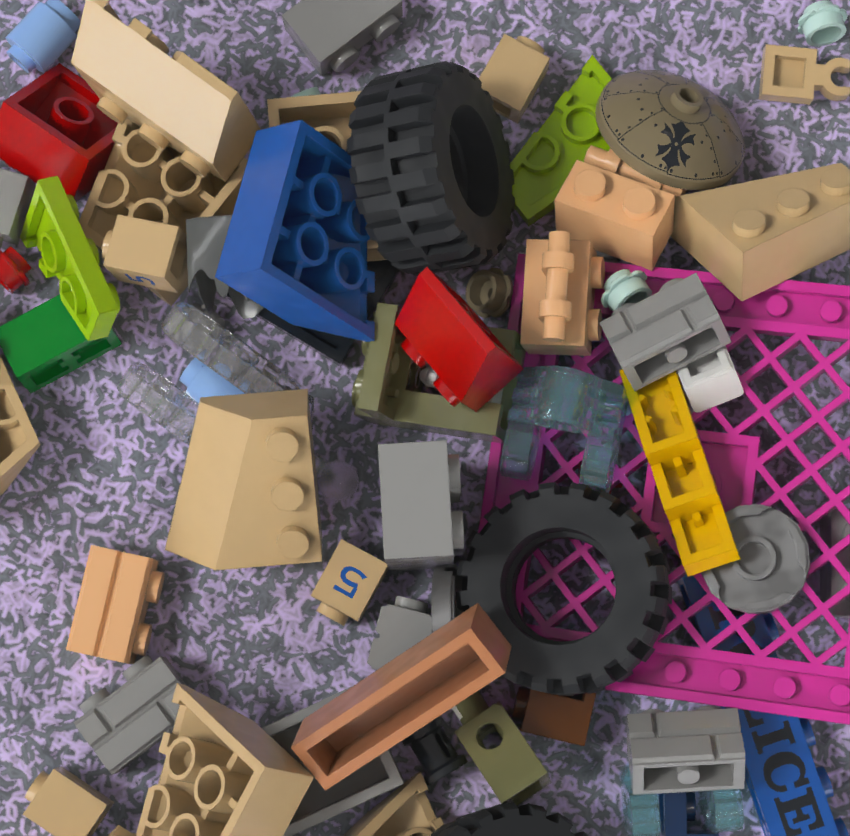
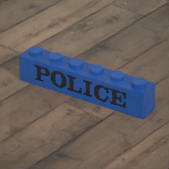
M686 574L677 581L687 609L707 594L693 575L688 577ZM714 602L690 619L706 642L731 625ZM729 608L737 619L745 614L744 612ZM761 613L743 627L761 650L779 637V632L771 613ZM737 632L714 649L754 655ZM776 651L769 657L778 658ZM738 709L745 748V780L764 836H849L842 818L834 819L827 798L834 796L829 776L824 766H815L809 747L816 745V740L809 720Z

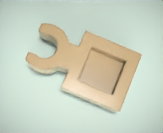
M766 44L762 54L759 100L810 105L814 98V91H820L825 98L832 101L845 100L850 95V87L835 85L831 80V74L836 72L842 74L849 73L850 60L834 58L826 64H816L817 49Z

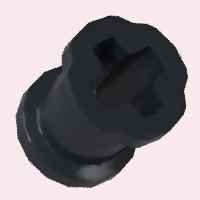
M441 715L402 740L404 746H411L426 772L424 780L427 786L468 762L464 754H457L444 732L442 726L445 721Z

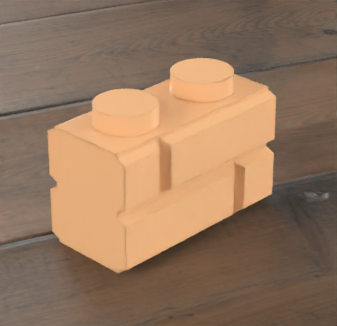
M91 545L66 650L127 664H134L137 654L145 656L152 633V625L144 623L149 602L158 603L164 583V572L157 571L159 561L149 557Z

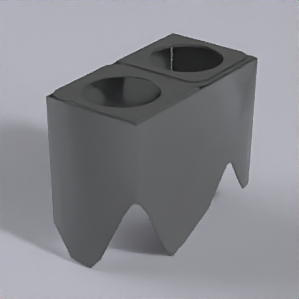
M232 215L187 219L188 292L190 293L191 283L195 276L200 298L209 315L213 311L217 289V292L224 299L227 293H229L238 314L243 319L256 317L264 307L215 278Z

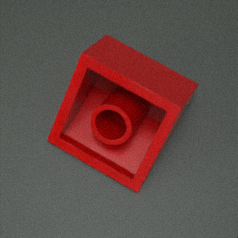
M58 63L3 101L0 108V159L9 167L28 176L35 183L39 179L58 176L66 194H71L77 202L92 190L98 172L105 169L114 146L112 137L118 123L105 115L96 106L100 99L87 82Z
M428 267L419 273L394 323L406 337L400 343V346L420 368L427 363L439 376L433 382V385L453 407L461 402L477 412L523 371L524 368L456 290Z

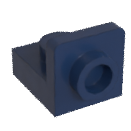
M695 792L658 794L659 836H719V833L712 830L687 831V821H695Z

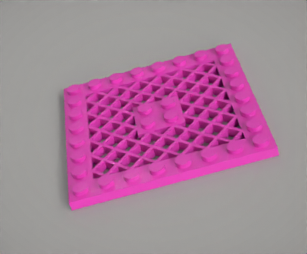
M518 253L507 329L515 330L521 335L526 254ZM605 262L604 284L612 274L619 270L628 269L631 273L640 270L647 275L645 282L652 290V295L659 292L660 288L672 279H685L697 273L726 330L736 331L730 336L732 342L725 345L728 352L748 338L761 354L763 359L741 376L737 372L744 390L743 394L757 410L735 428L731 426L719 411L718 407L720 405L702 412L692 413L695 425L711 413L726 432L697 430L724 511L726 513L737 506L753 505L758 472L774 492L772 496L761 504L773 508L782 502L799 523L798 526L802 533L806 532L822 552L820 557L810 563L807 578L830 562L847 584L823 603L808 583L805 582L802 590L816 609L793 627L778 609L771 612L786 632L761 650L743 628L760 614L745 613L737 619L730 609L711 593L702 574H695L693 576L707 594L684 612L672 598V604H668L676 618L667 624L664 635L659 634L653 645V648L656 650L646 662L641 661L632 670L634 674L622 682L616 681L605 686V690L850 725V620L847 634L829 611L850 595V573L836 557L850 546V534L829 548L812 527L835 508L850 525V511L843 504L850 497V485L836 495L819 474L821 470L841 455L850 464V436L842 440L825 420L847 402L850 403V387L832 367L850 353V286L786 280L751 298L741 301L710 272L654 267L653 271L632 264ZM604 288L595 289L594 309H601L602 318H609L614 311L610 310L609 307L605 308L601 303V297L605 290ZM603 329L601 336L605 341L591 351V356L581 358L579 355H570L575 364L559 377H557L559 355L528 354L526 352L509 444L491 442L478 533L488 522L483 516L495 505L502 509L511 502L509 496L522 489L530 493L539 490V484L551 482L559 484L568 476L573 483L584 484L575 471L599 453L614 474L593 490L608 493L619 483H622L637 502L631 509L638 516L641 514L640 518L651 529L653 534H657L656 538L659 541V546L667 541L680 558L674 535L664 511L645 452L642 451L622 468H619L605 450L609 444L627 430L642 448L643 446L638 430L634 426L636 423L633 414L631 413L626 416L612 398L615 393L624 387L621 375L604 387L590 370L592 365L612 351ZM756 334L790 338L770 352ZM810 339L842 342L844 344L825 358ZM799 344H802L817 365L794 381L778 361ZM771 367L787 388L764 405L748 384ZM584 373L598 393L574 410L560 390ZM825 373L842 394L818 411L802 389ZM795 396L811 417L790 434H787L771 413ZM555 397L568 413V416L549 430L553 398ZM606 401L621 421L597 439L582 419ZM764 419L780 438V441L759 457L761 438L744 434ZM576 424L591 445L567 462L553 442ZM818 425L835 447L811 464L795 442ZM547 448L561 468L542 482ZM788 449L805 470L781 488L764 466ZM648 462L644 495L642 497L627 477ZM812 478L829 501L805 518L788 496ZM576 539L569 540L577 550L555 567L541 549L538 548L533 552V555L547 573L527 587L531 554L521 568L516 583V604L521 617L523 618L525 606L539 624L527 625L540 636L553 641H574L591 634L590 632L554 628L575 611L593 633L599 626L583 605L605 588L615 599L616 586L613 583L615 581L613 571L611 570L606 574L591 555V552L596 548L588 543L583 544L582 541ZM584 558L600 580L576 597L561 575ZM683 564L668 575L670 586L686 575ZM554 581L570 603L547 620L531 598ZM714 602L731 625L706 642L690 622V619ZM823 616L841 640L816 658L798 634ZM683 625L699 647L662 643L661 641ZM737 632L754 655L714 649ZM792 639L810 663L769 656ZM846 648L844 667L823 665Z

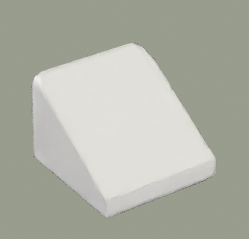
M726 346L677 370L692 409L696 413L740 397L744 393Z

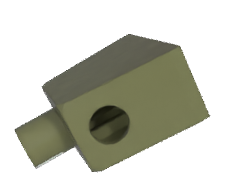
M477 691L452 708L462 723V726L455 731V734L501 804L514 802L518 806L551 783L548 772L500 701L489 707L480 692ZM490 733H499L503 739L500 745L493 749H486L482 743L483 739Z

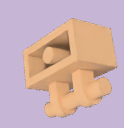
M591 145L586 152L584 162L576 160L554 200L556 231L571 233L570 240H590L595 250L653 271L674 230L675 197L685 195L687 189L671 187L654 181L626 164L611 148L607 151Z
M566 231L549 232V239L526 240L520 344L528 354L591 356L592 341H600L602 327L599 322L602 321L601 309H594L595 289H603L605 261L604 257H597V252L590 240H570L571 233Z

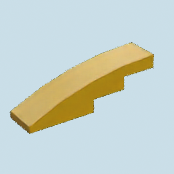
M623 369L619 370L641 443L651 466L660 499L669 520L687 576L689 577L739 560L740 556L677 371L634 391Z

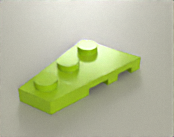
M593 55L583 66L581 75L569 91L565 90L555 103L554 111L538 132H534L510 163V168L514 172L515 184L512 185V195L515 197V210L528 227L555 209L554 200L576 160L584 162L586 152L591 145L607 151L610 149L598 128L595 112L598 98L612 78Z
M58 176L39 179L24 221L20 239L26 248L37 246L41 252L42 258L39 259V268L45 277L57 276L59 279L61 301L86 339L92 341L108 337L115 318L120 311L118 292L112 283L106 282L99 266L100 259L96 244L91 238H86L79 223V210L74 197L71 194H66Z

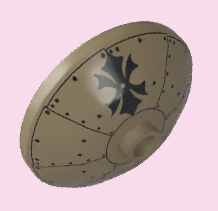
M661 70L627 72L609 81L598 98L595 112L596 121L606 143L626 164L654 181L680 189L706 190L716 188L728 182L742 164L745 155V143L735 117L716 95L691 79Z

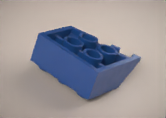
M303 120L257 130L215 278L292 325L365 342L375 341V322L367 320V293L375 292V272L367 270V241L370 240V237L365 229L367 223L364 215L359 214L355 199L358 197L355 184H351L349 169L352 168L351 155L347 154L344 149Z

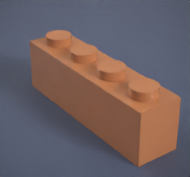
M477 603L303 719L291 749L326 791L505 674L512 646L479 603Z

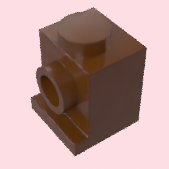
M519 686L512 718L521 720L519 730L522 732L585 746L596 693H582L580 700L571 699L572 696L555 695Z

